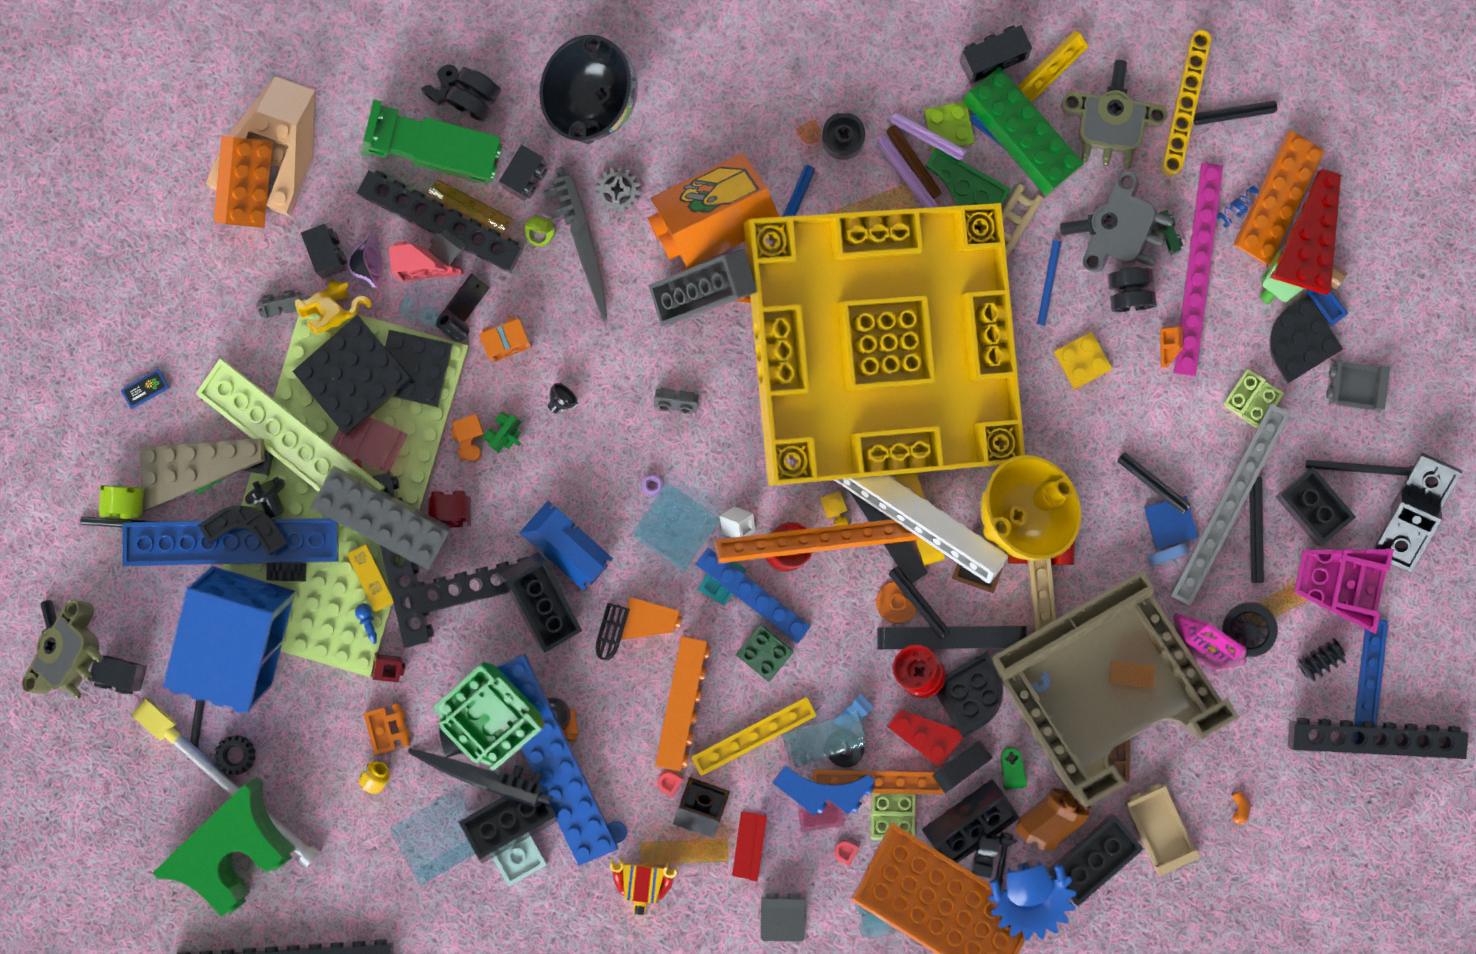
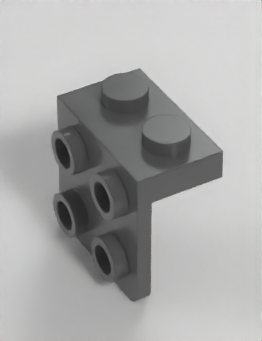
M766 893V897H761V939L763 941H803L805 938V897H801V894L789 893L788 897H779L778 893Z

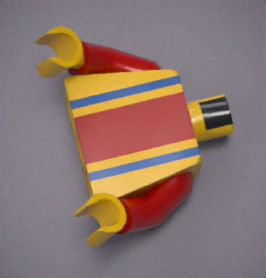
M620 857V863H614L613 858L610 859V868L615 886L619 894L625 896V900L634 901L633 914L646 915L647 903H656L657 900L664 898L672 888L678 865L672 870L668 868L669 862L665 864V867L629 863L623 864L622 857Z

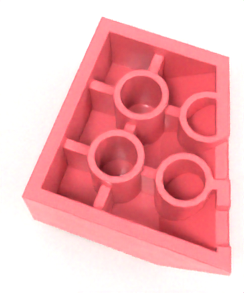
M406 241L395 242L394 246H389L391 271L400 282L463 274V270L456 264L446 265L429 252L428 248L407 244Z

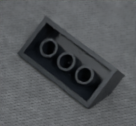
M991 779L921 830L935 850L954 862L959 863L976 850L982 832L996 836L1016 822L1019 816L1002 790Z

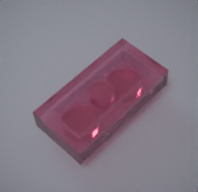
M836 805L826 806L820 815L816 812L814 816L806 809L798 810L801 832L844 826L842 810Z

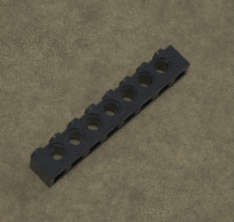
M368 170L357 191L360 197L434 235L447 229L466 244L464 250L509 273L512 272L522 253L519 242L508 238V240L501 238V233L492 228H489L488 231L481 228L482 224L472 218L468 221L462 218V213L451 209V211L444 209V204L435 199H432L431 202L424 198L425 195L415 189L413 192L405 189L406 185L398 180H394V182L387 180V175L378 170L375 173ZM382 187H389L387 195H379V190ZM402 196H407V204L403 206L398 205V199ZM420 206L427 207V212L424 215L417 214V209ZM438 216H446V222L444 224H436V218ZM458 225L465 226L463 234H455L454 231ZM476 235H483V243L475 244L473 242ZM497 244H501L504 247L500 254L492 252L493 247Z
M391 472L371 476L385 487L383 491H389L391 496L403 501L402 497H398L397 489H400L397 476H393ZM380 545L404 648L432 642V637L435 635L432 624H428L427 616L430 613L413 616L411 608H408L405 604L408 597L407 590L412 588V584L418 583L417 573H420L418 564L406 559L403 565L398 566L395 559L399 554ZM404 575H409L411 579L407 587H403L400 582L401 577ZM414 617H418L421 621L418 629H413L410 625L411 619Z
M1297 718L1296 721H1289L1288 747L1292 750L1467 759L1468 733L1461 730L1459 726H1448L1447 729H1439L1440 726L1430 724L1426 725V728H1418L1417 724L1405 723L1404 727H1397L1396 723L1383 722V726H1375V722L1361 721V725L1353 724V721L1340 720V723H1331L1332 720L1318 719V722H1310L1309 718ZM1316 729L1317 736L1310 740V731ZM1338 730V738L1332 741L1331 733ZM1359 731V732H1360V738H1359V740L1356 741V742H1353V740H1352L1353 734H1354L1355 732ZM1377 733H1381L1382 739L1375 743L1374 736ZM1399 734H1403V741L1400 744H1396V737ZM1421 735H1424V736H1425V741H1424V743L1421 744V745H1418V744H1417V739H1418V737L1421 736ZM1445 736L1446 743L1443 746H1439L1440 738Z

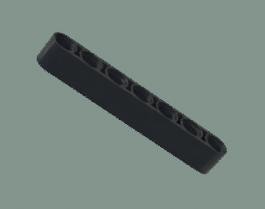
M1027 626L948 627L950 633L943 639L939 638L931 627L877 628V650L904 649L910 645H921L928 649L1008 648L1027 637Z

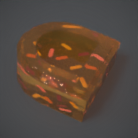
M815 119L796 128V132L803 143L812 145L818 142L821 132Z

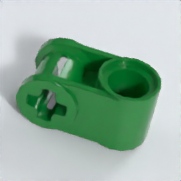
M1013 747L1005 748L1000 756L1002 776L1004 777V790L1027 787L1021 753ZM1009 752L1016 755L1013 763L1006 759L1009 756Z

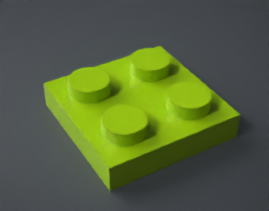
M964 102L924 109L928 130L959 147L975 143L968 107ZM931 145L932 152L934 151V149H935L936 147H934V146Z

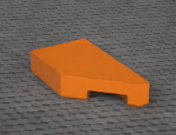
M1182 326L1160 328L1161 368H1168L1183 349Z

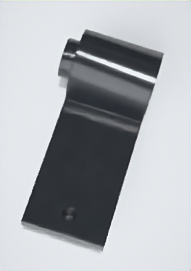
M471 273L436 321L437 328L456 342L466 339L469 334V325L465 321L490 287Z

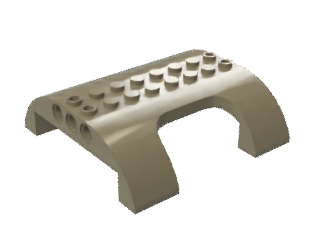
M1143 570L992 657L1002 683L1023 721L1060 779L1073 796L1086 808L1125 785L1113 765L1109 766L1108 757L1114 748L1154 724L1162 721H1172L1182 725L1194 737L1202 740L1240 717L1228 698L1223 701L1221 700L1153 597L1154 586ZM1046 671L1050 678L1049 687L1042 692L1035 691L1032 684L1037 681V684L1041 686L1043 680L1040 678L1044 675L1042 672Z

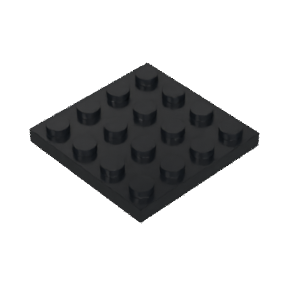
M359 315L352 318L292 371L346 436L352 433L412 380Z

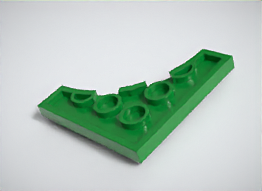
M938 148L934 149L925 166L946 185L953 197L955 206L1001 203L1002 206L1011 190ZM975 225L974 228L980 231V227Z

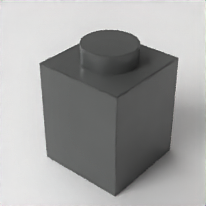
M446 229L441 233L437 232L430 240L432 245L428 251L450 266L456 261L466 247V244Z

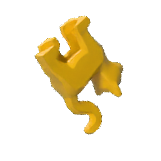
M330 280L325 290L314 293L305 301L295 300L297 313L302 319L308 318L315 313L318 314L319 318L317 320L311 319L307 321L310 331L318 335L330 328L339 327L344 321L355 316L358 313L360 304L371 308V300L365 296L356 297L350 304V310H344L336 301L350 298L346 291L349 283Z

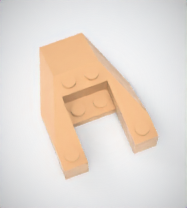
M275 76L233 127L228 137L273 142L271 165L279 167L280 170L266 206L273 211L291 217L313 158L315 90ZM220 152L213 163L206 182L214 190H217Z

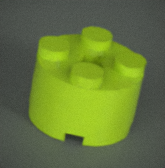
M100 485L99 516H120V518L126 519L141 518V514H143L144 488Z

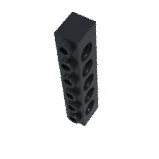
M528 557L517 559L516 564L520 563ZM507 561L496 564L495 569L488 570V566L475 569L476 573L468 575L467 571L454 574L455 578L448 580L446 576L433 579L434 583L425 585V581L414 583L412 588L407 590L412 614L416 616L508 594L510 592L500 574L516 564L509 565ZM492 575L499 577L500 584L498 586L491 583ZM471 580H476L479 583L478 591L470 588ZM450 585L457 586V596L449 593ZM429 590L436 591V601L428 598L427 593Z

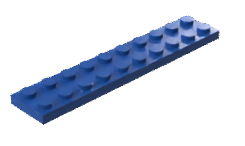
M330 518L273 519L289 544L270 556L257 536L245 528L232 530L210 544L198 526L203 521L123 523L122 566L339 562V523Z
M526 654L497 665L496 667L541 713L545 726L526 742L521 749L533 774L534 772L543 774L540 785L547 788L545 794L553 797L550 805L558 818L556 821L578 866L618 850L619 846Z

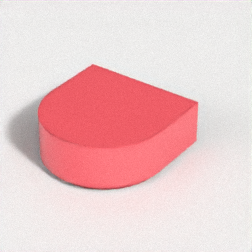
M664 772L658 778V787L663 793L673 797L683 778L673 772Z
M842 840L835 845L834 855L839 861L850 866L860 847L848 840Z

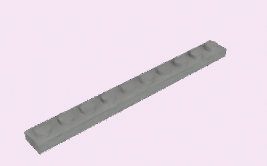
M1270 404L1171 597L1191 606L1291 413L1273 404Z

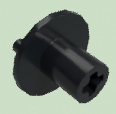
M275 477L261 485L258 481L252 484L254 489L245 497L247 504L260 503L265 513L271 518L285 511V507L278 495L285 486L284 479Z

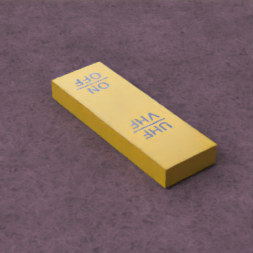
M365 544L347 553L374 611L378 612L394 604L391 592L368 545Z

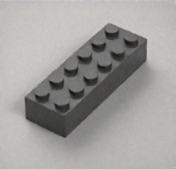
M744 250L720 256L648 285L661 326L682 321L757 293L755 281Z
M333 466L311 506V509L427 570L432 565L451 529L450 526L336 466Z

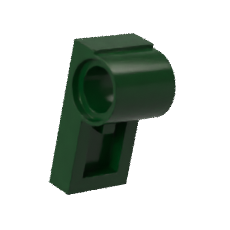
M1168 210L1159 212V214L1172 219V226L1164 225L1163 230H1158L1154 226L1151 234L1155 236L1163 235L1171 256L1182 250L1183 243L1180 235H1176L1174 230L1176 224L1173 215H1169Z

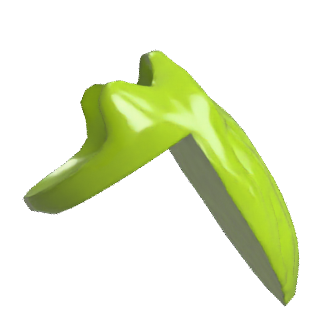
M534 215L525 224V236L534 246L542 247L547 245L556 233L553 221L547 217ZM530 230L547 233V238L541 243L535 242L530 237Z

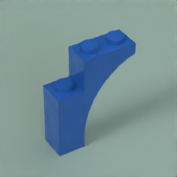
M786 765L772 781L775 786L813 816L816 812L819 815L828 805L825 802L827 799L847 815L850 812L855 813L862 804L860 799L863 795L869 796L875 788L873 784L875 780L868 774L853 782L829 785L808 780Z

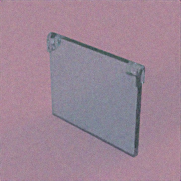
M458 790L389 829L420 886L475 855L458 823L471 815Z

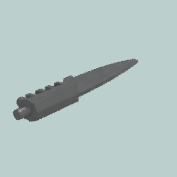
M559 167L555 169L558 178L552 181L554 188L544 190L545 196L550 198L557 195L561 208L551 210L552 217L564 216L565 224H571L570 231L585 276L603 321L607 319L605 294L591 230L574 177L572 175L566 176L564 167Z

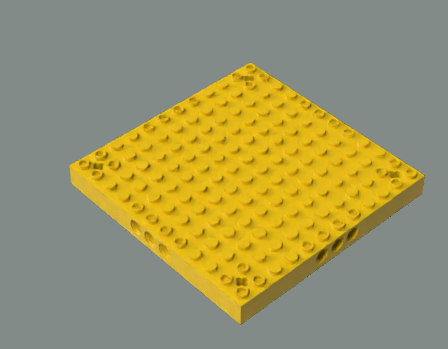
M1001 203L749 219L743 223L746 256L757 289V293L750 295L768 486L1001 465L1010 458L1025 455ZM974 226L980 227V231L975 229ZM769 239L770 241H773V244L770 245L769 243H766L765 240ZM995 441H1000V446L995 445ZM786 459H793V464H787Z

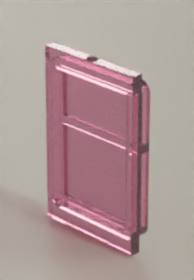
M369 417L348 436L338 429L331 445L340 452L389 474L408 434Z

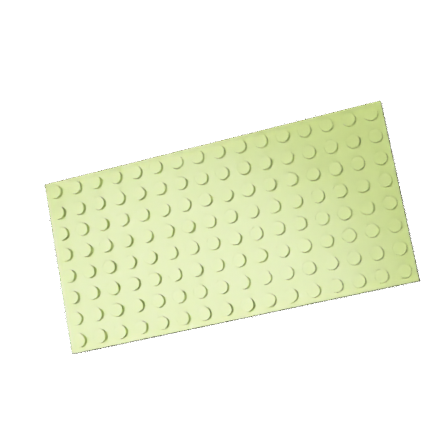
M315 313L304 319L298 315L273 399L351 461L360 459L362 469L370 476L388 472L393 473V476H397L400 489H397L398 497H402L404 503L421 510L469 346L356 314L362 318L384 346L386 345L389 330L452 343L453 347L439 407L391 397L352 433L346 436L292 371L352 318L344 321L339 327L330 328L316 335L308 328L307 321L311 319L317 320L319 318L318 314ZM273 456L269 476L251 473L241 506L256 508L265 513L260 503L247 504L245 497L254 489L252 485L254 482L258 481L261 485L275 477H279L285 481L284 488L278 493L285 511L272 519L328 518L311 509L319 492L275 456ZM339 523V562L305 563L307 564L306 581L303 582L267 581V563L223 564L222 569L296 591L281 652L371 677L374 653L379 651L392 605L378 612L374 611L347 553L367 544L390 590L380 544ZM397 555L395 559L398 566L403 565L406 560L401 555ZM361 603H366L372 608L374 620L371 623L377 635L376 644H373L368 638L364 624L360 625V620L355 615V609Z

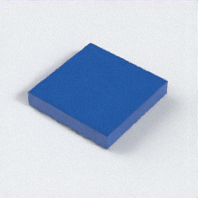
M1167 501L1144 507L1155 549L1198 538L1190 508L1186 513L1182 514Z

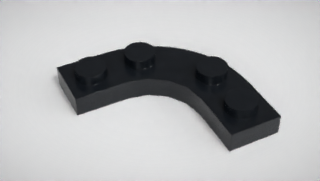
M248 506L224 508L198 525L210 544L237 528H245L252 531L270 556L289 544L270 516L261 510Z

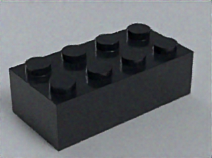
M538 552L500 574L536 644L544 653L582 631L546 560Z
M503 796L458 823L478 860L483 864L556 823L558 818L549 804L542 802L540 807H534Z
M1111 814L1047 869V872L1052 878H1057L1054 865L1063 864L1065 875L1070 876L1072 879L1066 888L1076 891V895L1070 898V900L1076 906H1079L1143 851L1144 848L1116 815Z

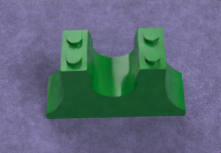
M257 777L244 784L152 874L157 879L175 880L189 886L200 894L222 917L227 912L231 915L235 910H238L246 902L245 897L250 893L244 881L233 871L231 864L233 852L247 854L256 866L268 873L272 869L277 871L293 858L290 854L295 848L279 832L270 819L263 800L264 783Z

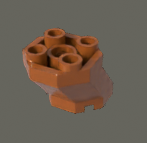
M1053 787L1045 798L1020 816L1015 831L1026 842L1030 844L1033 841L1039 843L1037 847L1042 850H1055L1059 842L1086 822L1092 807L1091 805L1087 808L1084 807L1068 789L1064 790Z

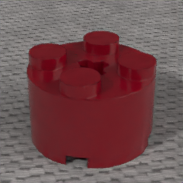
M441 491L431 492V497L427 498V515L451 528L463 527L465 522L469 526L471 525V498L466 496L465 491H453V494L445 495Z

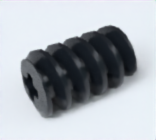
M1335 638L1332 639L1333 644L1327 641L1325 648L1319 646L1317 648L1318 653L1312 650L1310 657L1304 655L1303 662L1299 659L1296 660L1298 667L1306 678L1316 681V673L1323 677L1322 669L1330 673L1331 664L1338 668V660L1343 664L1346 663L1345 653Z

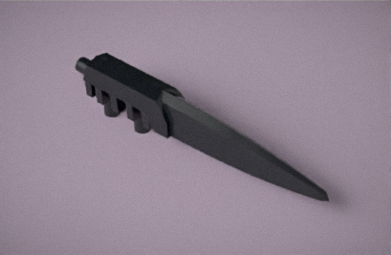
M408 749L409 754L424 763L483 790L534 807H540L542 802L550 805L553 800L552 796L545 794L547 788L540 785L543 776L541 773L534 772L532 780L527 781L520 778L523 768L515 765L512 775L504 772L497 775L493 771L424 751Z

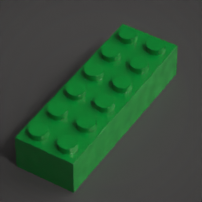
M1001 67L972 88L962 100L1046 197L1084 165L1083 161Z

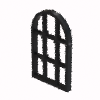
M607 603L595 646L599 659L607 661L612 659L617 653L629 614V608ZM613 606L610 619L607 620L610 608ZM616 607L620 608L616 622H613ZM623 609H624V614H623L622 621H621V624H620L621 614H622V611H623ZM606 623H607V629H606V632H605V636H604V638H602V635H603V632H604V629H605V625H606ZM611 625H614L611 640H608ZM620 627L615 641L614 638L616 635L617 628ZM609 643L606 657H602L605 645Z

